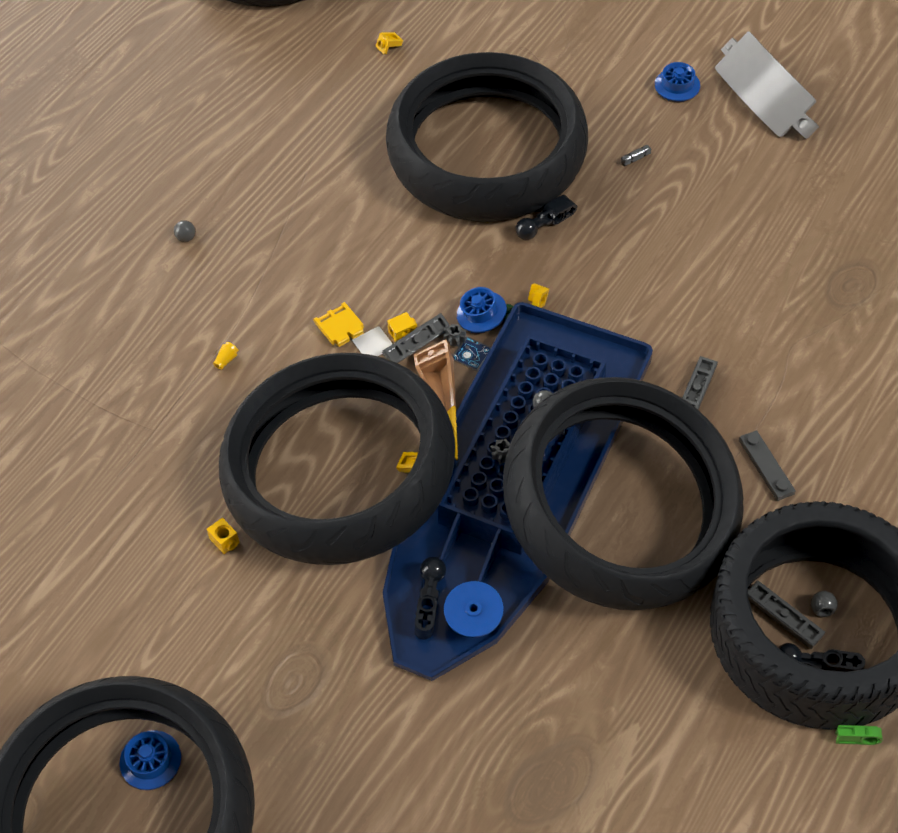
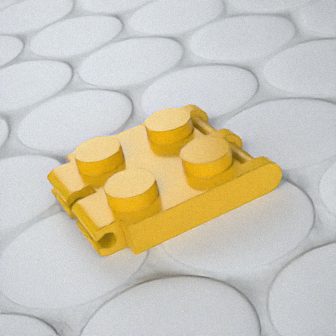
M345 302L341 303V306L334 310H328L327 314L313 319L314 323L331 344H337L338 347L350 341L349 336L355 339L364 334L363 323Z

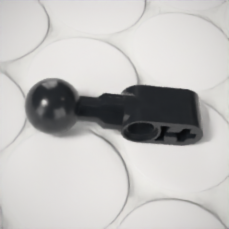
M561 195L547 203L542 211L537 214L536 218L520 219L516 224V234L523 240H531L536 236L539 227L547 226L551 223L554 225L561 223L571 217L576 212L578 206L566 195Z
M428 557L420 566V574L425 580V584L420 590L414 632L422 640L429 639L433 635L439 591L436 589L437 583L446 574L445 563L438 557ZM429 605V606H431L432 608H431V609H424L423 606ZM423 620H427L426 628L422 627Z
M784 643L778 647L781 651L799 662L822 670L849 672L865 668V658L855 652L831 649L823 653L813 652L809 654L802 653L792 643Z

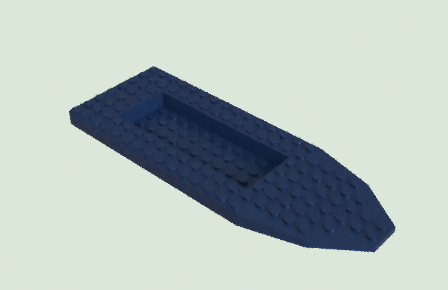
M520 302L513 306L456 411L458 460L455 459L453 473L448 489L441 503L424 525L401 544L392 548L382 593L394 666L434 681L497 644L547 585L550 579L525 553L510 525L503 491L505 463L499 464L496 459L492 460L491 445L495 446L496 440L507 439L511 444L520 424L533 410L532 400L539 391L548 390L555 393L568 385L596 378L620 377L642 381L652 359L653 349L649 344L528 303ZM592 420L576 424L554 437L545 449L542 461L544 493L554 517L569 536L574 529L623 421ZM438 557L445 563L446 574L437 583L436 589L439 591L433 635L429 639L422 640L414 632L420 590L425 584V580L420 574V566L426 558ZM479 581L493 587L502 599L503 616L501 622L487 635L481 637L460 635L448 625L445 619L444 603L448 594L456 586L465 582ZM429 605L423 606L424 609H431V608H432V607L429 606ZM423 620L422 627L426 628L427 620Z

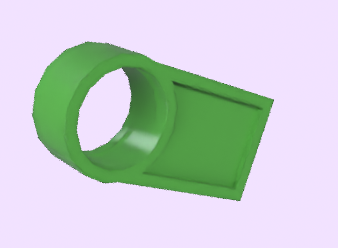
M838 725L835 735H837L836 744L876 745L883 741L882 729L877 726Z

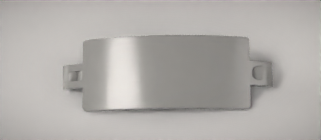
M749 31L738 42L732 37L721 49L725 56L715 66V69L727 84L777 136L783 137L794 127L804 138H809L819 126L805 113L816 103V99Z

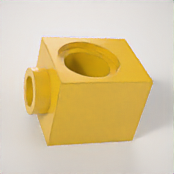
M407 312L387 320L388 332L395 342L417 328L415 319L411 318Z
M223 517L206 529L209 539L223 554L232 551L240 543L237 532Z

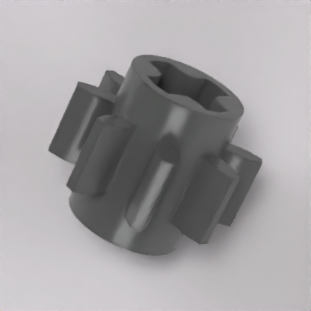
M451 324L448 329H444V340L447 339L450 346L459 347L461 343H465L466 330H462L461 325Z
M507 439L496 440L495 446L491 445L492 460L496 459L499 464L506 461L510 446Z

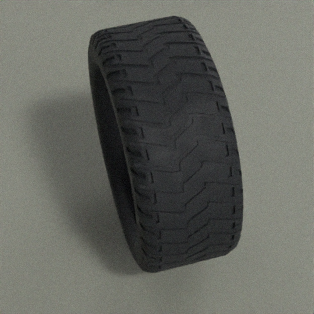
M825 501L790 504L789 506L775 509L773 512L770 511L761 516L760 519L757 518L739 533L737 538L731 543L729 550L726 551L710 607L711 637L715 645L717 657L720 658V663L725 672L729 674L728 676L733 683L760 708L765 709V711L780 719L800 726L826 730H836L838 725L864 726L894 712L898 708V651L888 660L871 668L849 672L822 670L801 663L781 651L763 633L753 616L748 600V588L766 571L785 563L799 561L829 563L847 569L871 585L881 595L891 610L898 632V528L866 510H860L857 507L841 503H826Z

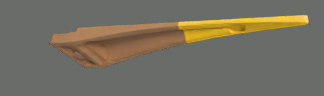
M446 339L413 355L419 376L437 394L449 415L455 438V459L458 460L454 358L451 354L450 344Z

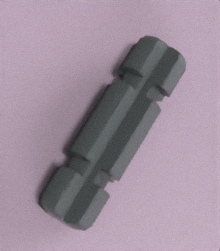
M645 145L622 156L621 163L627 166L631 162L633 163L651 154V147Z

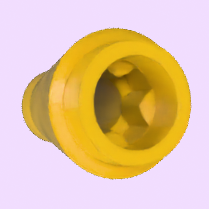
M230 342L222 344L213 365L222 370L237 356L238 348Z

